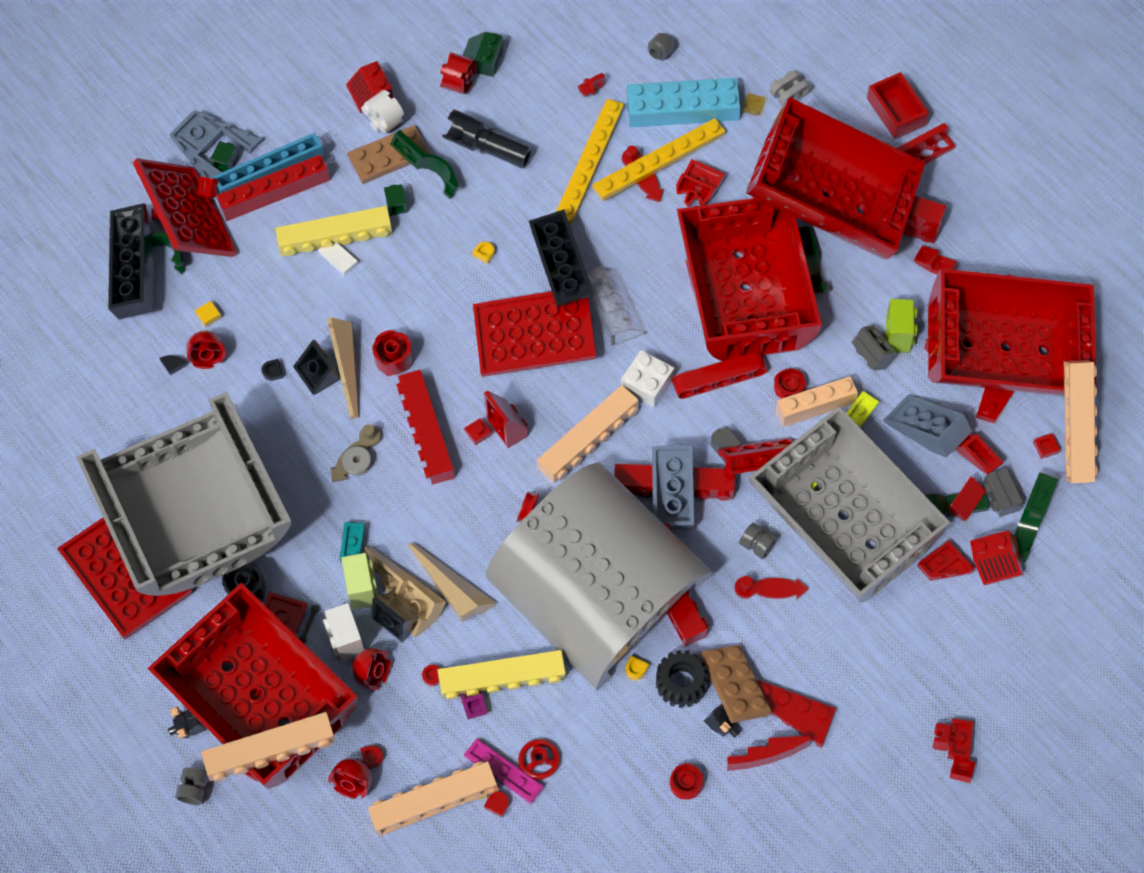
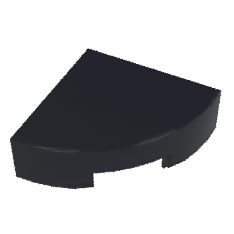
M166 355L159 358L169 375L187 366L185 361L178 356Z

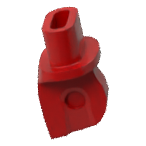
M600 73L590 79L585 78L583 83L577 86L578 90L584 97L589 94L594 95L595 90L600 89L604 85L605 75Z

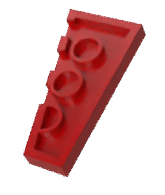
M985 388L976 418L995 424L1015 391Z
M756 680L771 710L770 715L776 716L782 720V723L797 730L800 735L810 736L815 745L822 748L836 708Z

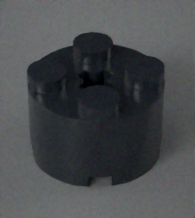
M250 562L224 574L222 577V585L226 595L242 583L258 600L265 597L266 582L261 569L255 563Z

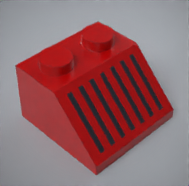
M378 61L360 67L346 83V87L360 114L363 113L361 107L364 106V103L382 90L388 91L390 94L387 96L391 99L393 98L392 87Z
M1009 530L970 540L973 560L984 586L1023 575L1017 539Z

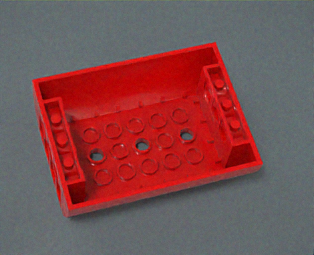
M788 97L767 134L746 194L877 257L887 260L898 249L925 162ZM788 175L793 176L796 181L790 180ZM822 192H827L830 198L825 197ZM856 208L862 209L864 214H860Z
M756 198L677 209L704 340L708 352L714 358L725 361L752 352H761L763 356L797 351L816 337L822 323L796 217ZM739 252L743 256L741 258H736L733 256V254ZM748 285L750 290L744 291L740 286Z
M943 268L938 272L928 302V378L931 382L1065 396L1064 361L1089 360L1094 362L1096 366L1094 285ZM963 340H969L972 347L964 346ZM1001 344H1007L1010 350H1002ZM1039 348H1045L1047 355H1042L1039 352ZM1096 375V377H1094V385H1096V388H1097V375Z
M242 583L147 668L222 745L280 727L279 723L283 719H288L293 723L324 712L327 713L334 735L345 725L357 703V695ZM227 662L234 665L233 669L229 672L222 670V666ZM253 691H260L262 697L259 700L251 699L250 695ZM320 748L310 749L311 751L304 755H298V753L291 755L289 759L282 762H277V760L269 762V765L263 768L253 767L248 769V771L265 788H273L284 783Z

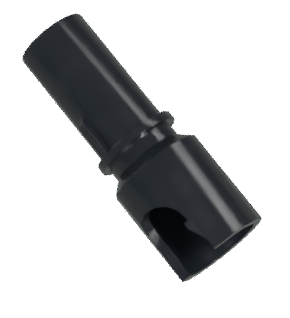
M456 109L452 110L447 119L452 122V125L447 134L442 135V138L471 151L478 149L482 154H490L521 169L526 166L532 152V147L496 132L493 127L487 128L485 122Z

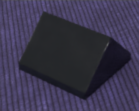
M312 340L293 365V368L311 393L316 395L338 382L339 379L336 367L317 341Z
M390 593L378 595L372 599V619L403 643L419 617Z

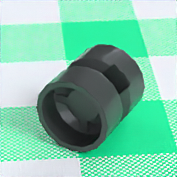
M751 523L741 536L739 544L747 550L753 549L754 554L763 560L773 549L777 538L768 532L763 533V528L755 523Z
M183 768L180 777L182 784L178 786L175 798L186 804L201 805L205 795L203 788L207 787L209 780L207 772L195 768Z

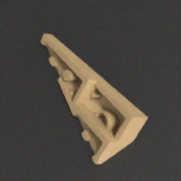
M332 317L327 318L350 419H356L359 417L352 322Z
M408 544L415 558L440 594H443L461 622L466 621L477 613L481 615L496 605L491 598L417 544Z
M365 547L363 553H366L372 560L373 569L382 578L380 582L386 592L394 596L419 617L411 632L414 637L419 636L439 619L446 601L373 547Z

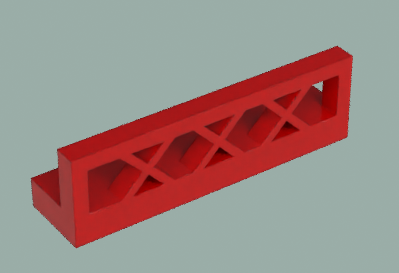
M942 123L896 149L927 164L955 149V144L947 136L948 126ZM942 140L948 145L945 148L936 147V144ZM926 149L933 151L930 156L921 155V151Z
M790 438L719 448L718 454L725 459L726 474L752 472L759 470L794 441Z

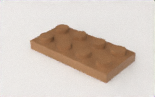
M415 125L401 130L426 154H429ZM395 133L347 152V156L362 185L411 165L390 145Z
M740 645L702 651L700 657L704 661V666H707L709 677L731 723L770 715L771 710Z

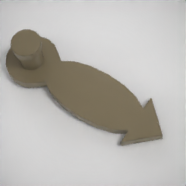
M370 424L365 425L359 433V441L354 442L348 448L362 446L368 450L369 447L376 446L381 440L380 431ZM344 452L339 457L335 469L331 467L332 483L348 480L346 475L350 473L344 469L342 464ZM355 458L353 460V462L358 463L360 461L359 458Z

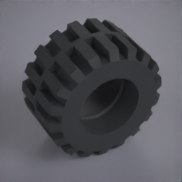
M678 650L675 655L672 652L669 653L668 658L664 657L661 660V664H658L656 671V689H658L659 696H663L664 702L669 700L670 705L673 707L675 704H679V708H683L685 704H687V707H691L692 702L697 704L700 701V697L703 698L705 691H707V666H704L702 658L698 660L697 654L690 655V651L685 650L684 654L681 653V650ZM683 671L689 673L694 678V682L689 686L679 687L671 682L670 677L676 672Z

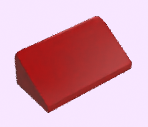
M970 476L951 504L948 512L966 522L986 490Z

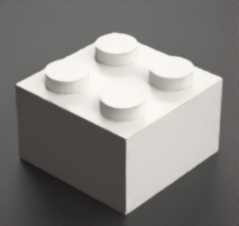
M640 350L621 378V385L639 401L655 408L672 382L674 367Z
M346 603L326 610V619H323L335 657L340 656L341 662L355 658L364 648L349 604Z

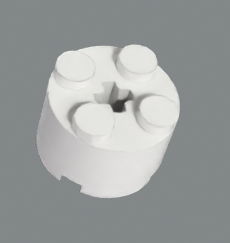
M386 90L380 91L361 107L363 113L372 121L370 124L376 132L380 130L383 133H387L405 119L402 118L404 112L395 98L391 99L387 96L390 93Z

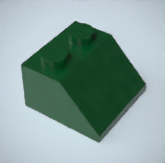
M483 32L468 39L463 56L476 60L477 74L494 76L503 51V36Z

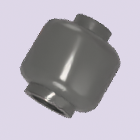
M665 33L656 34L648 43L650 56L659 60L666 59L675 47L672 37Z

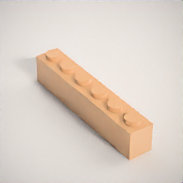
M1089 360L1064 361L1066 481L1070 483L1095 482V476L1098 474L1097 465L1095 464V456H1097L1098 452L1095 445L1097 426L1095 425L1094 418L1097 416V407L1094 405V397L1097 395L1094 377L1097 375V369L1094 362Z
M621 385L537 459L538 469L553 483L557 480H562L572 467H577L581 463L584 456L593 453L601 441L605 442L611 432L621 428L628 417H633L637 413L638 399Z
M324 712L201 751V755L209 780L219 782L225 780L228 775H241L253 767L263 768L268 766L269 762L275 760L282 762L297 753L298 755H304L309 753L310 749L316 747L320 749L326 748L335 740L327 713Z
M477 762L470 769L457 770L446 778L438 777L432 783L425 786L423 784L417 785L412 788V791L407 793L399 792L389 800H378L368 807L377 834L382 836L499 791L489 762Z

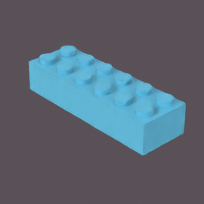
M737 77L628 84L629 128L706 123L714 118L718 122L739 121L740 102Z

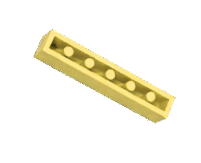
M387 206L275 228L281 256H292L295 253L311 252L321 247H332L335 242L339 245H347L351 242L367 241L371 238L386 237L392 234Z
M551 651L438 669L441 697L452 700L459 698L458 695L460 694L475 696L479 695V691L496 693L500 691V688L508 687V690H515L521 688L520 685L529 684V687L541 685V682L549 681L551 684L559 683L562 681L561 679L565 678L562 651Z

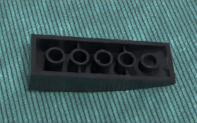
M145 203L110 211L108 309L118 319L154 312L153 254Z
M565 210L529 220L532 235L556 306L560 307L593 296L594 293Z

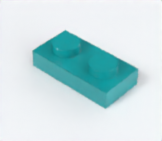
M344 522L340 562H342L341 557L362 553L365 531L364 523Z

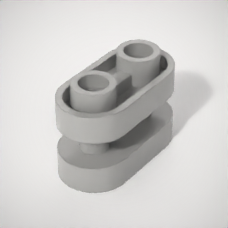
M795 70L789 71L783 78L773 81L769 92L774 98H779V103L783 106L788 97L797 101L805 97L810 92L812 86L807 80L802 81V75Z

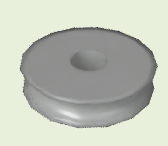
M362 446L350 447L342 456L344 469L352 475L365 473L369 470L372 463L370 452ZM355 458L360 459L358 463L353 462Z

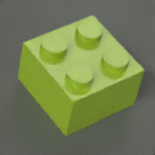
M890 299L886 314V341L895 352L909 353L911 345L915 344V336H917V324H915L917 307H914L913 300Z

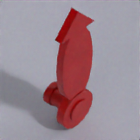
M631 145L623 152L621 160L627 166L642 158V155L636 146ZM654 174L636 183L647 194V199L660 202L663 188L659 190V184Z
M744 576L737 579L734 586L737 596L743 599L751 598L757 594L769 599H786L796 595L797 600L809 590L797 578L796 583L783 578H766L756 582L750 576Z

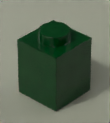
M219 141L210 158L212 166L222 172L233 168L239 157L237 147L232 143Z
M402 184L384 187L389 216L408 213Z

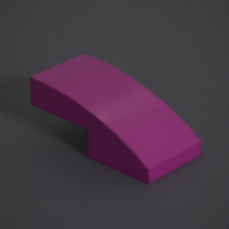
M479 691V695L475 696L460 694L467 720L488 714L481 691Z

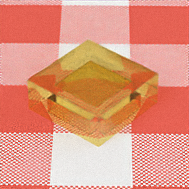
M748 93L742 112L760 116L765 103V97Z

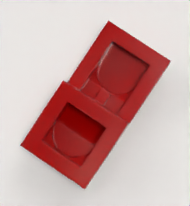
M921 246L914 258L916 264L938 275L941 268L956 270L958 266L957 261L940 256L938 250L926 246Z

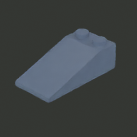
M907 395L883 419L884 423L929 451L946 458L972 432L965 414L911 395Z
M692 445L652 446L653 514L662 523L670 524L671 529H694Z

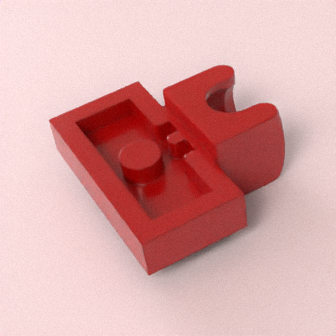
M952 718L951 725L937 723L934 735L939 737H934L932 748L948 751L947 759L969 762L973 721Z

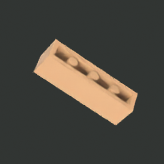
M851 376L777 400L776 413L782 426L786 427L831 412L838 406L843 408L852 405L857 399L858 392Z

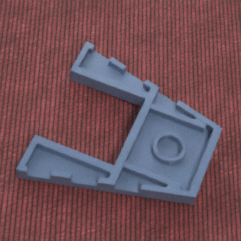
M193 110L170 133V138L193 167H195L200 176L213 178V176L222 172L200 156L222 134L250 154L263 142L260 136L255 137L249 134L248 131L238 130L226 122L221 123L216 118L197 110Z

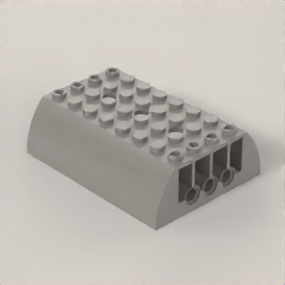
M839 406L749 477V483L861 603L871 599L922 557L937 542L950 524V521ZM817 483L822 489L814 491L811 488V484ZM845 512L849 518L841 520L838 517V513ZM872 541L875 543L876 548L868 549L865 543Z

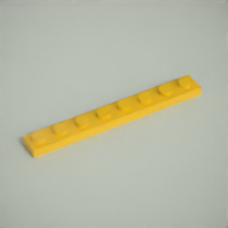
M606 99L556 212L564 209L570 225H572L621 116L624 109L623 103Z
M714 118L593 183L592 188L600 199L604 201L725 135V130Z

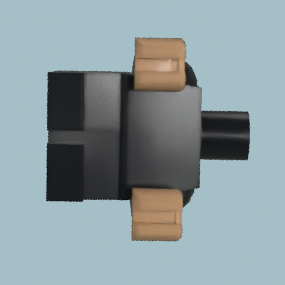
M722 703L704 719V722L711 730L723 737L730 733L735 738L740 733L735 727L738 722H730Z
M177 706L170 709V712H172L171 716L174 717L172 719L174 726L168 728L171 736L177 733L178 738L187 739L206 730L188 709L184 712L179 710Z

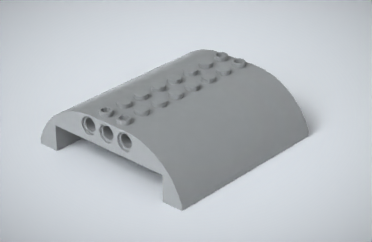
M227 392L208 400L212 412L101 460L96 449L76 456L137 592L147 595L174 594L195 588L227 574L269 551L286 534L292 523Z
M600 462L581 468L562 481L515 527L491 559L486 572V578L557 651H562V656L598 691L611 677L607 671L694 583L700 587L713 572Z

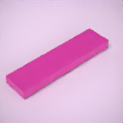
M477 738L464 753V757L474 764L477 762H489L494 778L530 804L535 801L544 789L542 784Z

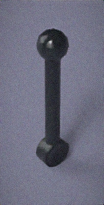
M318 605L311 606V615L303 635L299 637L302 643L307 641L306 636L313 618L319 612Z

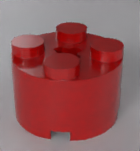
M450 52L447 63L443 64L440 70V74L443 75L440 87L460 94H467L473 83L471 77L476 73V60Z
M387 330L375 338L372 346L375 365L386 376L401 374L412 366L411 342L406 334L395 332V330Z

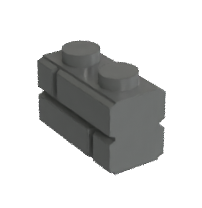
M874 325L862 327L851 342L855 346L856 352L864 357L868 367L874 371L887 368L897 354Z
M1007 468L985 476L982 487L986 490V495L989 494L991 508L994 512L997 511L999 517L1022 510L1024 505L1023 499Z

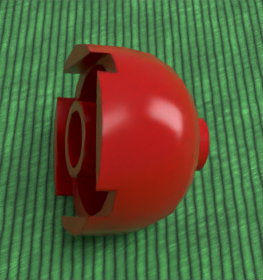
M199 331L193 334L186 344L188 361L199 369L214 368L213 364L223 362L226 356L225 345L221 337L212 331Z
M379 648L362 650L352 662L355 681L367 689L379 690L381 687L378 686L381 682L386 683L390 674L391 660L387 658L389 653Z
M346 758L334 766L328 776V782L331 783L332 781L335 785L334 790L339 794L351 799L362 796V799L370 790L372 773L361 759Z

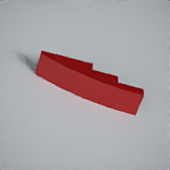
M970 433L955 448L960 455L987 475L1003 464V461L977 434L973 435Z
M811 737L768 738L767 746L748 747L747 755L727 756V771L758 767L792 756L809 747Z

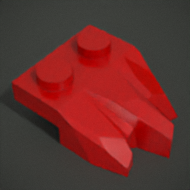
M691 159L685 172L681 174L676 183L677 194H686L684 203L687 207L696 199L699 200L700 206L705 205L717 193L725 174Z

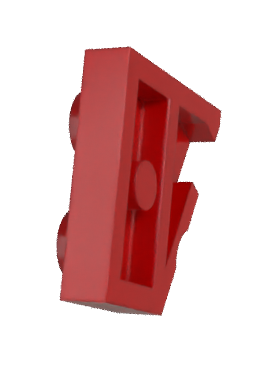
M949 540L917 564V567L930 581L967 575L974 572L973 566Z

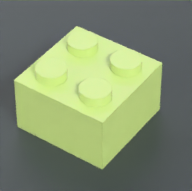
M366 553L341 557L352 610L371 607L372 599L378 596L372 560H367Z

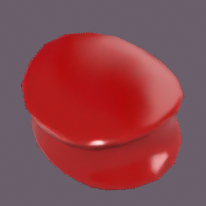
M792 368L778 372L774 378L775 394L782 399L807 391L804 375Z
M529 491L526 493L516 522H521L536 507L539 493L533 494Z
M685 763L678 765L670 776V789L679 799H693L701 793L704 787V775L693 764Z

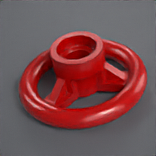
M544 739L531 740L519 752V767L533 779H546L552 776L559 767V751L550 741ZM539 745L549 748L553 753L554 759L547 758L546 750L539 747ZM533 747L530 753L531 763L526 766L524 761L525 754ZM537 756L543 757L541 760L535 759ZM543 764L552 766L544 773L532 772L534 768Z

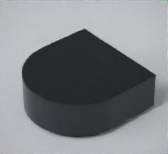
M279 359L270 360L263 364L261 371L266 380L274 381L283 378Z

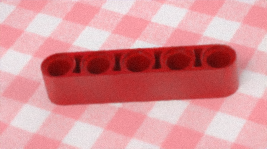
M752 352L678 374L671 381L678 398L685 399L762 376L768 369L761 352Z

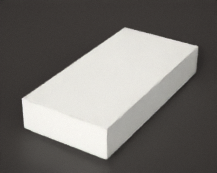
M337 242L333 243L332 247H321L318 250L344 276L358 265V261Z

